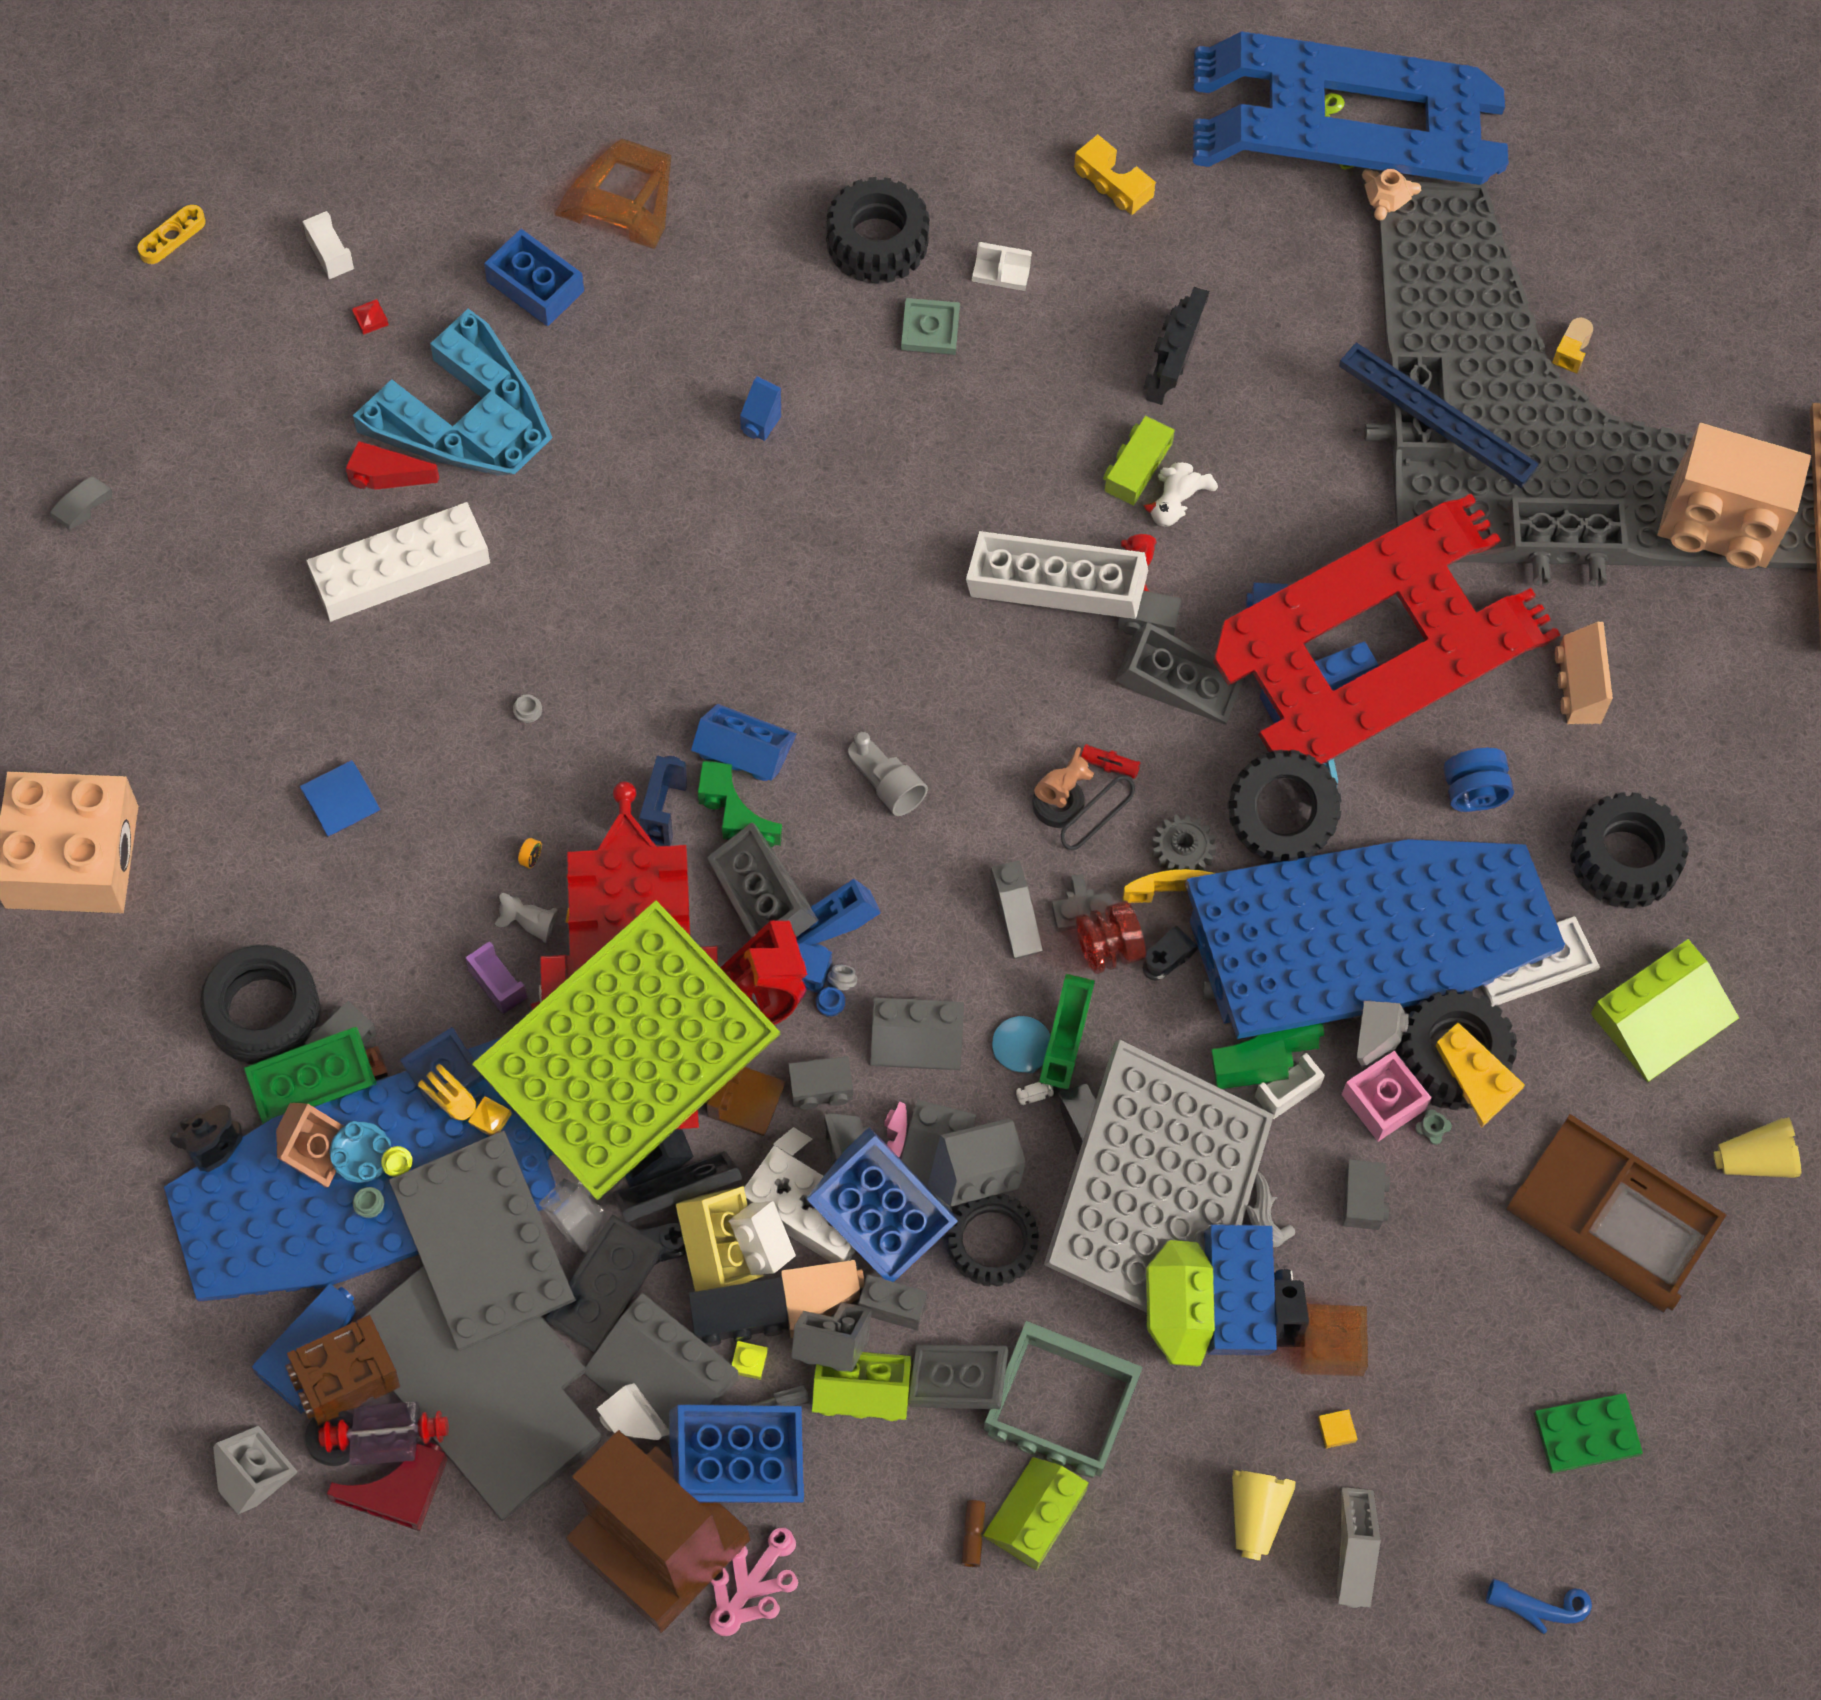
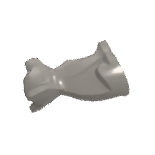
M506 893L499 895L501 902L499 912L501 916L497 918L496 926L505 927L512 921L517 920L530 934L542 939L544 943L549 941L556 925L555 918L558 909L545 910L535 905H523L518 897L510 896Z

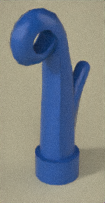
M1494 1578L1489 1585L1486 1596L1487 1604L1499 1608L1504 1607L1529 1621L1543 1634L1547 1632V1628L1540 1619L1564 1624L1583 1621L1592 1609V1601L1587 1592L1576 1588L1566 1593L1563 1604L1564 1609L1509 1587L1508 1583ZM1574 1598H1578L1581 1601L1580 1610H1574L1572 1606Z

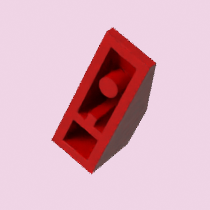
M358 441L346 467L349 482L360 489L367 487L377 490L438 483L439 481L436 464Z

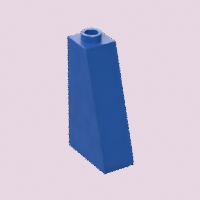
M329 1284L252 1366L255 1375L300 1414L305 1411L298 1393L302 1392V1389L295 1391L285 1367V1365L290 1363L287 1353L293 1350L296 1351L297 1348L351 1323L356 1313L353 1304L354 1297L343 1287L337 1290L332 1284Z

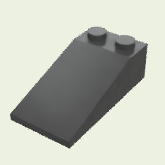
M1147 622L1133 634L1115 681L1144 696L1226 724L1244 677L1228 686L1214 664V658Z
M753 822L707 857L751 938L769 921H790L796 937L818 921L806 898Z
M917 1099L901 1160L927 1186L940 1135L975 1127L976 1114ZM934 1193V1195L952 1212L953 1206L950 1207Z

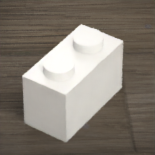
M773 1201L750 1203L729 1220L751 1275L775 1273L796 1256Z

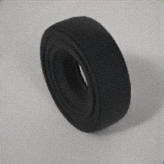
M1076 783L1075 787L1069 791V807L1064 811H1054L1049 807L1048 803L1038 799L1034 792L1032 800L1034 813L1045 825L1063 828L1067 822L1084 808V793Z
M348 1411L339 1412V1417L329 1421L332 1426H337L339 1420L343 1419L348 1425L349 1431L362 1430L357 1418ZM315 1417L311 1419L306 1429L305 1443L310 1455L317 1462L327 1466H340L348 1463L358 1454L362 1446L363 1437L350 1438V1443L345 1451H341L339 1447L332 1449L328 1453L326 1448L321 1447L319 1442V1429L324 1427V1424L318 1426Z

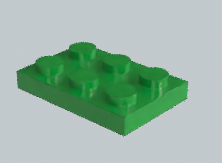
M1626 1393L1534 1412L1551 1474L1638 1457L1643 1454Z

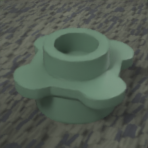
M1428 1110L1423 1121L1418 1122L1415 1129L1418 1134H1423L1429 1138L1430 1143L1437 1145L1441 1143L1444 1133L1451 1130L1452 1125L1442 1114L1435 1110ZM1431 1125H1435L1436 1129H1432Z

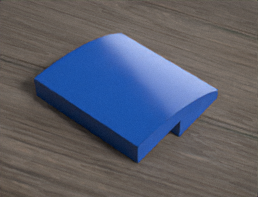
M352 760L300 786L303 795L327 837L381 810Z

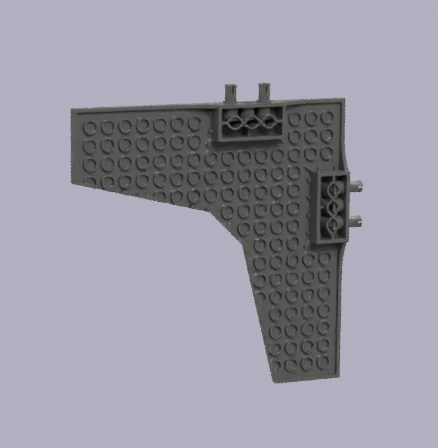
M1416 182L1421 186L1420 193L1411 196L1412 199L1395 212H1387L1385 219L1379 221L1387 363L1539 465L1533 475L1520 488L1389 400L1390 424L1366 423L1364 439L1365 441H1389L1391 444L1396 528L1443 502L1461 499L1472 493L1476 503L1467 509L1465 508L1464 511L1470 516L1477 510H1483L1485 516L1474 522L1473 525L1488 519L1491 525L1487 530L1479 532L1481 538L1486 539L1491 534L1497 533L1502 541L1485 552L1467 555L1456 562L1532 563L1533 583L1538 586L1540 584L1539 579H1542V586L1548 585L1551 582L1549 564H1588L1589 584L1593 587L1596 586L1595 580H1598V587L1607 584L1605 565L1736 567L1730 564L1724 555L1707 550L1699 552L1682 551L1676 548L1670 539L1657 536L1671 481L1694 434L1687 433L1682 435L1672 432L1673 429L1666 427L1656 429L1645 426L1644 422L1635 420L1633 423L1620 420L1621 417L1611 415L1606 410L1597 408L1589 401V396L1574 384L1571 386L1559 376L1560 373L1552 367L1550 359H1547L1545 354V345L1542 338H1539L1535 318L1533 315L1531 316L1528 308V299L1517 269L1511 262V253L1508 246L1504 243L1503 232L1500 224H1497L1494 215L1495 210L1485 183L1477 185L1471 183ZM1362 382V394L1378 393ZM1812 461L1809 463L1798 512L1766 568L1817 569Z

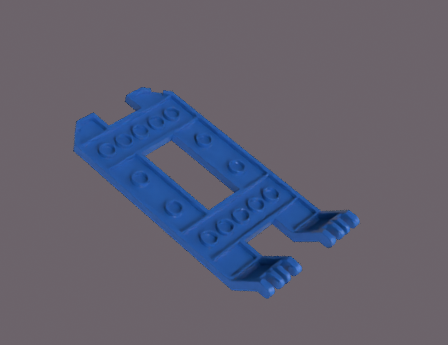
M1242 31L1211 47L1198 46L1194 49V90L1197 92L1211 93L1243 76L1270 80V108L1240 104L1209 120L1201 118L1194 120L1193 150L1195 152L1193 153V163L1195 165L1210 167L1242 150L1383 171L1394 169L1403 174L1481 185L1487 182L1493 174H1500L1505 171L1509 163L1508 145L1506 143L1481 140L1480 112L1502 115L1505 109L1504 89L1478 67ZM1324 88L1425 103L1426 131L1325 117Z

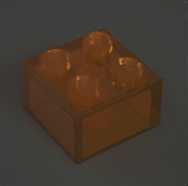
M1307 1304L1309 1324L1301 1343V1374L1363 1377L1368 1368L1367 1306Z

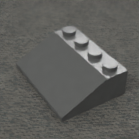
M643 1293L621 1316L585 1367L586 1372L584 1373L610 1396H613L625 1385L635 1383L668 1429L669 1411L675 1406L717 1405L738 1381V1370ZM669 1436L663 1439L670 1444Z

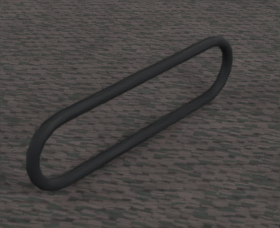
M1125 775L1118 776L1112 780L1064 825L1060 834L1062 845L1066 849L1077 850L1133 798L1135 793L1133 780ZM1119 780H1127L1131 786L1129 796L1077 845H1068L1065 841L1066 830Z

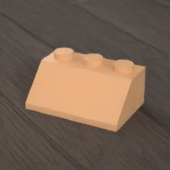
M1596 622L1564 635L1560 645L1555 648V662L1560 663L1561 672L1558 673V687L1563 689L1564 697L1561 698V713L1566 714L1567 724H1601L1613 699L1604 623Z

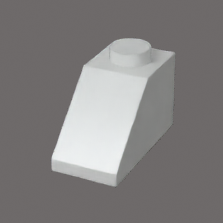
M635 1383L625 1385L597 1408L601 1414L599 1417L601 1423L610 1432L616 1433L620 1430L625 1436L660 1440L669 1436V1429Z

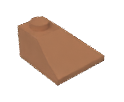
M290 1103L276 1130L277 1159L328 1188L336 1173L330 1159V1146L334 1136L345 1126L309 1104Z

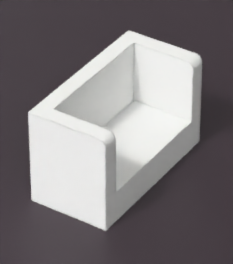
M327 211L303 221L306 238L329 279L354 269L351 252L348 248L344 249L332 227L331 217Z
M1305 1053L1301 1056L1299 1064L1289 1070V1080L1273 1081L1268 1085L1262 1082L1258 1085L1255 1098L1267 1112L1274 1114L1273 1119H1275L1319 1089L1325 1075L1311 1057Z

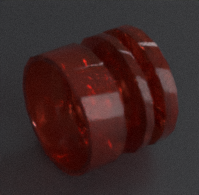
M1127 900L1106 906L1105 920L1098 910H1092L1090 917L1087 913L1077 915L1076 928L1079 945L1094 974L1105 972L1106 967L1110 970L1115 969L1117 965L1116 954L1124 965L1145 959L1146 949L1141 927L1133 908Z

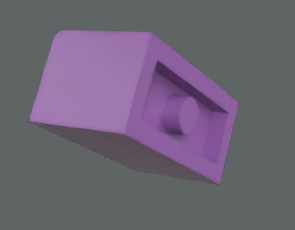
M491 942L486 943L466 957L468 971L502 1014L527 998L525 985L521 981L517 983L496 956Z

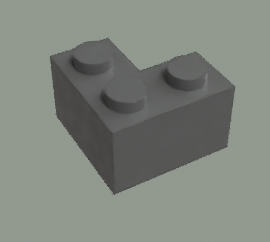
M842 1302L834 1317L803 1311L794 1326L792 1359L801 1360L806 1364L832 1367L837 1371L852 1372L869 1341L872 1309Z

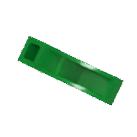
M703 761L698 789L699 804H703L709 809L725 807L722 825L723 839L730 840L753 822L770 847L774 845L781 846L782 824L759 817L743 804L733 786L732 764Z
M1070 974L1065 975L1044 1058L1040 1083L1069 1090L1095 980Z

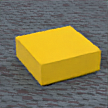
M1349 1409L1318 1417L1326 1449L1357 1441Z

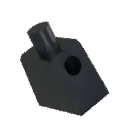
M1280 1269L1274 1272L1277 1347H1300L1309 1324L1304 1282L1293 1280L1291 1270Z

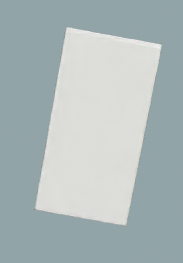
M1575 916L1557 922L1565 943L1562 951L1532 965L1527 964L1520 967L1518 971L1510 975L1505 974L1484 987L1481 985L1492 1007L1599 970L1600 966Z

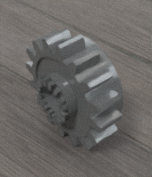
M1188 814L1185 820H1180L1178 815H1174L1173 823L1165 819L1162 825L1163 828H1156V837H1153L1152 847H1154L1152 856L1159 858L1158 867L1165 866L1167 871L1182 869L1205 871L1206 865L1212 864V855H1215L1217 847L1213 845L1216 838L1215 835H1208L1210 826L1201 827L1200 818L1196 819L1195 822H1191L1190 815ZM1178 844H1186L1189 846V849L1181 848Z

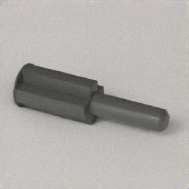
M803 1384L773 1393L774 1398L747 1406H798L809 1403V1394L806 1386Z

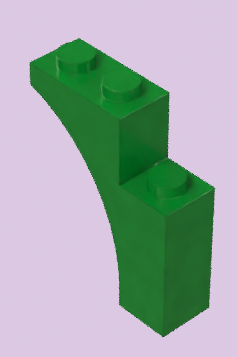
M1323 1023L1261 1034L1244 1043L1212 1049V1064L1216 1086L1220 1089L1261 1084L1262 1082L1269 1083L1289 1080V1068L1294 1067L1292 1053L1319 1049V1037L1324 1036Z

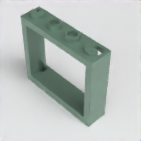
M1026 1321L1005 1372L1001 1409H990L985 1421L984 1430L989 1432L988 1436L996 1441L1005 1442L1007 1439L1017 1443V1447L1026 1453L1035 1454V1451L1047 1455L1046 1459L1052 1463L1062 1466L1067 1463L1077 1467L1076 1471L1083 1476L1093 1478L1094 1475L1101 1477L1143 1367ZM1028 1344L1127 1383L1097 1460L998 1421Z

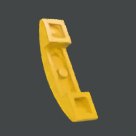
M1182 869L1150 874L1126 885L1122 900L1123 903H1149L1153 900L1154 892L1187 891L1185 886L1187 878L1216 873Z

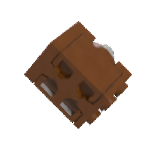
M370 1315L357 1320V1323L348 1324L297 1348L296 1351L293 1350L287 1353L290 1363L285 1365L289 1378L295 1391L302 1389V1392L298 1393L301 1404L308 1419L315 1417L318 1426L324 1424L327 1420L330 1421L339 1417L338 1413L341 1411L359 1407L371 1397L375 1400L400 1388L396 1369Z

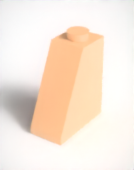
M855 1260L781 1271L790 1338L794 1336V1326L803 1311L832 1316L837 1312L842 1302L851 1304L859 1299L860 1288H864L865 1283L863 1270L856 1269Z

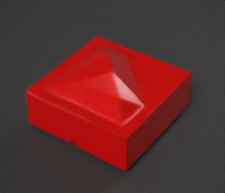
M377 299L352 309V313L363 335L389 325Z

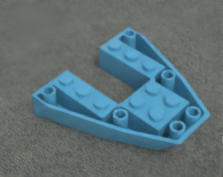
M469 308L430 343L433 361L483 398L454 426H451L393 380H390L353 415L357 433L436 462L497 476L516 474L553 438L530 386L490 325Z

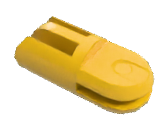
M438 1064L436 1069L448 1083L445 1084L432 1071L426 1075L439 1090L438 1093L423 1079L418 1082V1086L452 1118L458 1121L466 1120L475 1112L476 1101L471 1093L441 1064Z

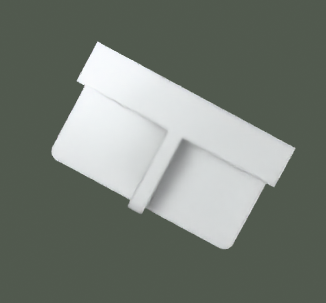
M979 242L972 281L1025 291L1032 252Z

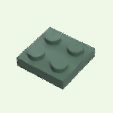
M906 298L901 350L956 355L960 303Z

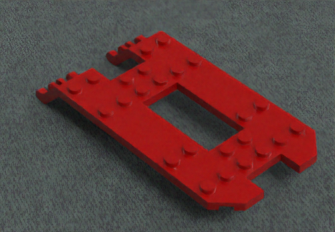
M1472 493L1461 499L1446 501L1223 622L1218 647L1213 660L1228 686L1253 673L1281 718L1280 721L1260 731L1258 734L1268 752L1296 750L1315 757V760L1320 764H1325L1526 651L1543 647L1561 636L1557 628H1552L1545 634H1542L1538 628L1551 621L1548 614L1533 620L1532 617L1545 610L1542 604H1538L1530 610H1527L1523 603L1531 601L1536 596L1532 588L1519 594L1504 597L1486 608L1475 612L1447 566L1461 558L1485 552L1502 541L1497 533L1491 534L1486 539L1481 538L1479 532L1487 530L1491 525L1488 519L1473 525L1474 522L1485 516L1483 510H1477L1470 516L1464 511L1465 508L1467 509L1476 503ZM1396 594L1425 641L1332 691L1304 644Z

